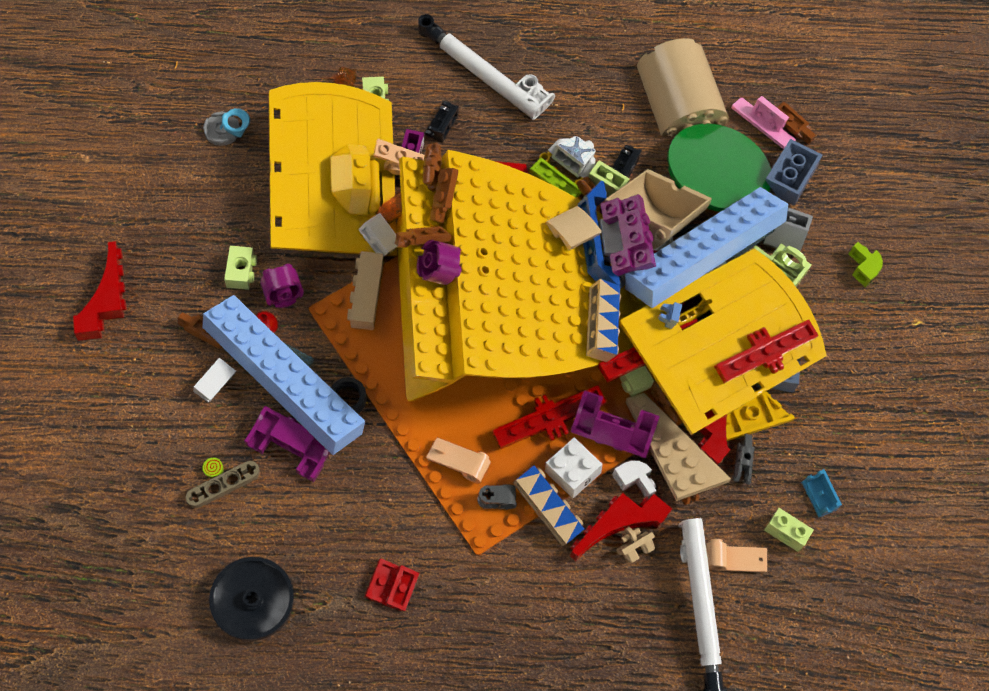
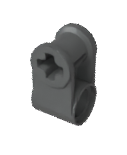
M514 485L484 486L479 491L478 504L484 509L516 508V487Z

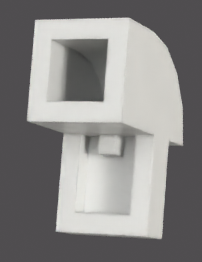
M629 461L614 469L612 475L622 491L637 484L644 497L650 498L656 492L654 481L648 478L652 469L647 464L640 461Z

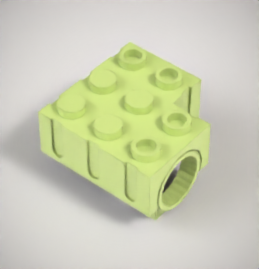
M780 244L771 256L756 245L754 246L756 250L779 267L796 287L812 265L806 261L805 256L798 249L791 246L786 247ZM786 253L797 258L800 264L792 261Z

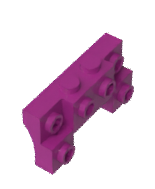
M637 194L623 200L615 198L602 203L603 221L608 225L619 222L624 249L610 254L613 273L620 276L632 271L656 267L652 247L653 235L648 226L650 219L645 211L643 198Z
M584 391L571 433L592 439L599 444L612 446L616 450H624L646 458L660 416L641 410L635 423L600 411L603 397Z
M264 406L255 425L244 440L246 446L263 454L269 443L273 442L299 456L302 460L296 468V473L312 482L318 477L324 467V462L330 454L311 433L298 424L296 419L290 416L287 418L267 406Z

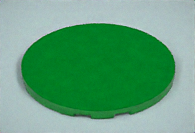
M717 124L693 125L680 131L670 144L667 152L668 171L672 180L675 181L679 189L686 186L712 198L707 207L710 210L721 212L759 187L768 192L770 190L766 178L771 168L766 156L751 139L732 128Z

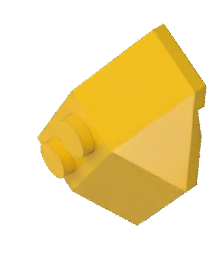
M347 144L330 157L331 194L345 209L347 214L367 216L371 193L370 154L365 145Z

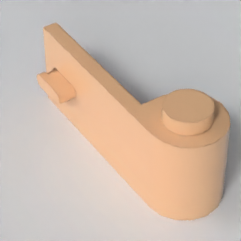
M436 438L426 457L430 461L461 472L466 479L476 484L482 481L491 463L489 456L483 452L476 453L440 438Z
M711 539L706 544L709 570L767 573V548L731 547L723 543L721 539Z

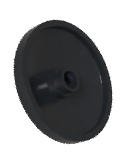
M246 557L230 563L217 575L210 590L209 605L211 614L222 631L238 640L257 641L270 637L285 625L293 610L294 591L287 573L278 564L261 557Z

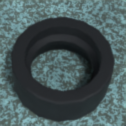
M350 377L337 380L331 386L334 392L338 393L339 390L346 387H351L358 391L359 401L350 407L357 414L360 413L367 401L366 390L363 384L357 379Z

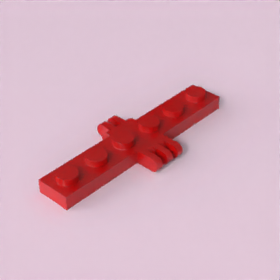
M694 319L681 325L682 331L697 323L698 320ZM635 347L618 354L608 362H600L597 367L608 383L646 364Z
M806 320L772 338L766 328L762 327L754 331L753 334L747 335V339L752 346L751 348L718 363L714 368L724 384L761 365L766 369L769 368L775 374L778 370L784 369L782 363L783 354L816 339L819 335L810 320Z
M598 385L585 390L602 396L601 406L606 404L607 401ZM584 391L557 403H554L553 400L549 401L546 395L541 396L543 404L539 398H535V412L492 430L500 450L543 431L546 432L550 441L555 440L552 432L555 433L557 438L562 437L559 429L562 430L564 435L569 434L564 422L576 417Z

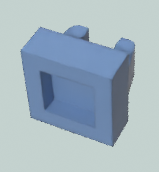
M674 302L673 305L663 304L660 307L667 314L661 313L658 316V319L665 323V327L672 329L679 322L682 304Z

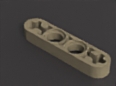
M247 461L192 488L186 494L188 505L192 508H200L256 480L260 475L259 466L254 461ZM251 467V469H254V474L250 475V473H247V468ZM240 471L242 472V475L244 476V479H243V480L241 479V476H240V474L238 473V472H240ZM231 475L238 477L237 483L233 485L227 483V478ZM213 484L220 487L216 494L208 492L209 487ZM201 490H205V493L208 496L207 498L204 497ZM195 494L197 497L200 496L198 498L199 501L196 503L194 500H192V496Z

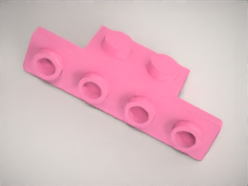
M764 97L758 98L754 106L744 98H740L732 105L731 108L781 148L784 149L790 139L796 141L795 138L783 130L789 117Z

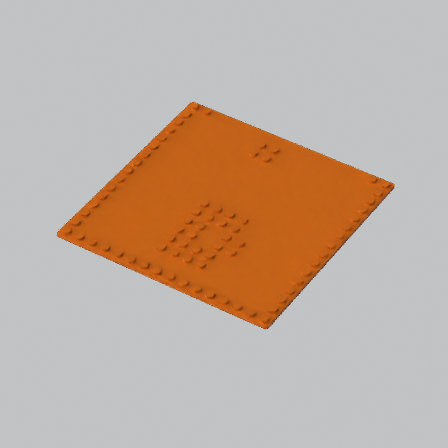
M398 256L383 265L374 330L351 328L350 320H347L348 309H352L353 304L350 303L351 292H355L353 282L309 307V312L353 377L363 384L366 396L476 555H481L539 517L517 488L516 508L484 509L480 507L477 499L482 487L487 485H514L513 482L535 465L536 468L539 467L544 472L546 481L556 487L558 490L557 494L561 500H565L570 496L545 472L546 462L573 438H576L603 464L601 474L593 481L635 455L571 433L575 418L564 422L569 434L564 435L562 430L559 429L562 437L557 438L555 433L552 432L555 438L553 441H550L546 432L543 431L500 450L492 433L493 429L535 412V398H539L543 404L541 396L546 395L549 401L553 400L554 403H557L597 385L607 401L605 405L600 407V411L635 422L625 403L626 398L631 396L622 388L620 378L607 383L597 367L598 365L573 372L530 378H494L466 375L436 392L415 401H408L405 384ZM651 388L641 392L645 393L664 412L663 408H661L651 394ZM673 409V411L675 412V414H676V416H677V418H678V421H677L675 424H676L677 426H679V425H681L683 422H682V420L680 419V417L678 416V414L676 413L675 409ZM436 438L476 453L483 452L487 454L491 463L482 481L479 484L473 483L466 479L461 472L428 460L426 457Z

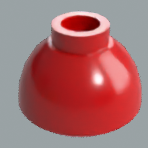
M261 311L255 315L273 333L276 332L278 321L275 315L268 311Z

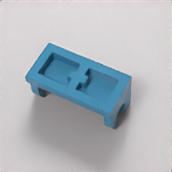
M825 469L820 470L814 476H807L801 482L818 517L835 512L842 505Z

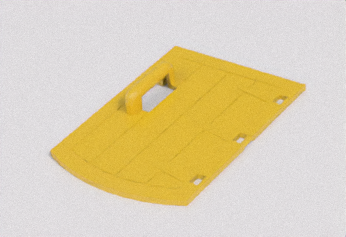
M297 83L269 90L270 248L361 254V251L375 253L358 230L366 221L381 213L393 231L397 233L395 175L384 170L385 160L373 156L377 139L393 144L392 102L368 91L335 83ZM274 110L280 111V119H274ZM347 144L365 145L370 154L371 193L367 216L347 214L345 209L331 194L330 157ZM274 163L280 164L281 172H275ZM379 173H381V198H382V207H380V178H379ZM275 217L281 218V227H275ZM397 248L387 256H397Z
M755 248L698 278L654 308L647 305L619 320V324L691 435L827 356L818 324L805 299L784 272ZM698 294L703 299L698 305L681 313L679 322L672 329L665 327V323L658 319L661 313L667 315L664 310L660 309L663 304L673 305L674 302L681 304ZM709 310L711 311L712 315L682 331L681 325L704 315ZM806 320H810L819 336L783 354V370H778L777 373L773 374L769 368L766 369L761 365L725 384L723 383L714 366L751 348L752 346L747 339L748 334H753L754 331L765 327L772 338ZM804 357L807 362L800 366L797 360ZM759 383L762 388L754 392L751 386ZM712 410L715 416L707 420L705 413Z

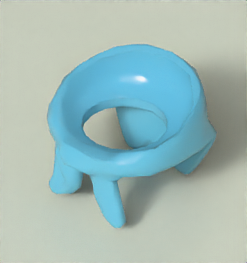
M231 109L222 115L220 129L224 128L228 133L241 138L250 124V116L242 109ZM230 116H238L242 120L241 127L236 129L230 127L228 118Z

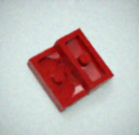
M380 558L364 597L405 612L420 573Z

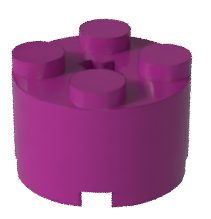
M429 240L423 245L421 249L424 252L417 259V273L420 277H423V280L447 285L455 277L460 276L461 250L459 247L435 240Z
M285 264L274 269H266L262 272L263 276L260 284L268 305L271 306L273 304L276 308L287 307L296 303V298L303 296L304 291L298 273L291 264Z

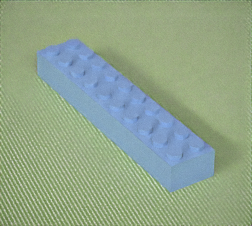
M759 187L654 253L656 267L626 273L625 289L651 308H654L786 222L788 203Z
M235 295L203 313L202 328L332 455L362 435L365 420Z

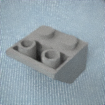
M788 208L786 222L766 234L763 245L777 249L780 244H783L786 247L791 246L801 251L813 216Z

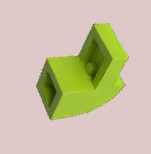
M857 242L849 252V255L859 264L852 276L866 288L881 271L883 260L877 250L871 254L867 247Z

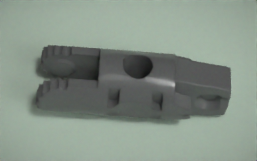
M744 434L741 437L740 443L737 444L733 481L738 482L741 472L745 471L744 483L749 485L752 478L754 458L753 436Z

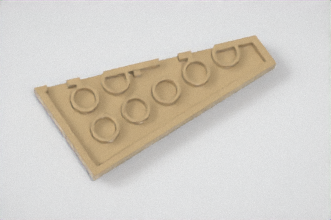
M645 393L626 398L625 403L635 422H637L641 410L660 416L649 449L676 501L730 482L731 478Z

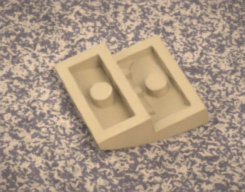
M578 206L546 221L555 238L560 237L568 250L599 236L602 232L594 220Z

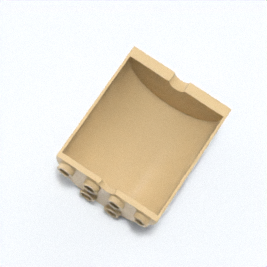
M688 38L667 41L654 47L655 51L650 54H644L639 60L637 69L661 136H672L687 127L697 124L724 125L728 123V113L700 43H695L694 39Z
M647 169L606 198L605 202L615 198L623 200L639 194L644 200L645 211L650 219L648 226L653 235L652 247L656 249L703 213L709 206L712 198L686 186L679 189L675 186V181Z

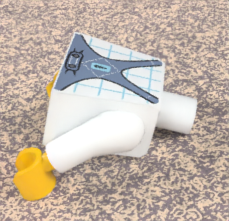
M575 136L570 139H558L548 149V153L540 154L539 159H547L545 161L550 164V157L552 156L555 161L577 178L581 177L574 182L577 185L579 180L586 176L589 177V173L595 166L596 159L594 154L596 151L594 144L590 140L583 141Z

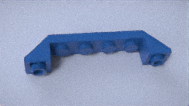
M600 181L578 203V207L584 210L598 227L596 207L607 198L604 181ZM600 235L583 243L588 274L595 281L603 279L620 285V276L613 273L612 266L604 265Z

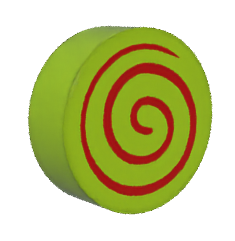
M209 458L204 462L203 472L208 478L212 479L223 473L224 467L218 458Z

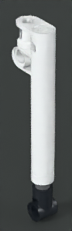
M424 14L419 17L418 32L422 37H428L436 44L440 43L442 50L532 120H535L555 99V94L544 90L543 86L538 83L536 76L526 75L515 84L452 34H446V31L434 22L431 15Z
M701 518L683 520L678 524L682 528L683 533L680 555L682 562L688 563L699 654L701 655L700 661L701 666H705L706 672L703 673L705 683L703 691H727L726 687H723L722 672H719L718 664H722L719 655L720 648L703 521Z

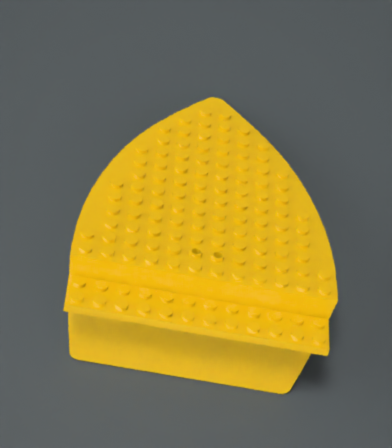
M447 150L442 157L441 168H455L459 172L451 209L447 210L444 223H436L430 220L435 192L430 191L427 188L428 186L423 183L424 160L402 156L399 159L402 213L398 217L396 231L406 232L407 229L441 226L451 234V241L443 243L457 246L461 250L460 276L455 277L451 283L442 285L423 280V277H420L417 273V259L424 252L421 249L423 246L410 244L407 248L397 247L407 400L415 401L453 384L466 375L494 378L541 377L573 372L598 365L602 362L601 360L586 356L590 286L596 281L587 272L584 245L581 244L568 250L561 238H555L546 224V221L578 206L581 200L550 183L510 166L489 159ZM596 210L597 220L599 221L603 219V215ZM604 262V265L611 266V263ZM625 285L620 289L619 320L647 306V304L627 291ZM619 324L618 354L634 347Z

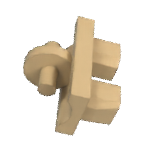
M628 526L624 529L626 535L621 537L625 544L618 547L616 551L619 555H623L628 563H633L640 558L635 550L636 548L641 547L645 554L655 549L652 541L655 536L652 532L648 533L647 531L640 534L639 528L632 530Z

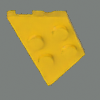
M766 391L727 414V441L740 438L744 434H753L791 422L795 417L793 414L789 415L781 407L782 405L777 400H774Z

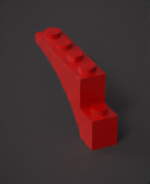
M116 241L108 242L106 267L96 292L78 315L73 316L74 334L78 341L102 338L101 331H104L103 320L124 318V311L127 310L126 300L122 297V293H125V284L121 282V276H124L123 265H120V259H123L122 249L118 248Z
M710 410L705 413V416L708 420L715 416V414ZM727 415L699 430L704 437L697 445L717 465L731 450L727 445Z
M624 493L619 497L614 496L608 504L610 508L606 512L602 510L596 517L597 523L594 526L590 524L583 532L584 538L581 541L577 539L570 548L572 549L570 557L577 561L596 543L624 531L628 526L631 529L649 526L658 528L668 517L672 508L655 494L650 498L646 496L639 506Z

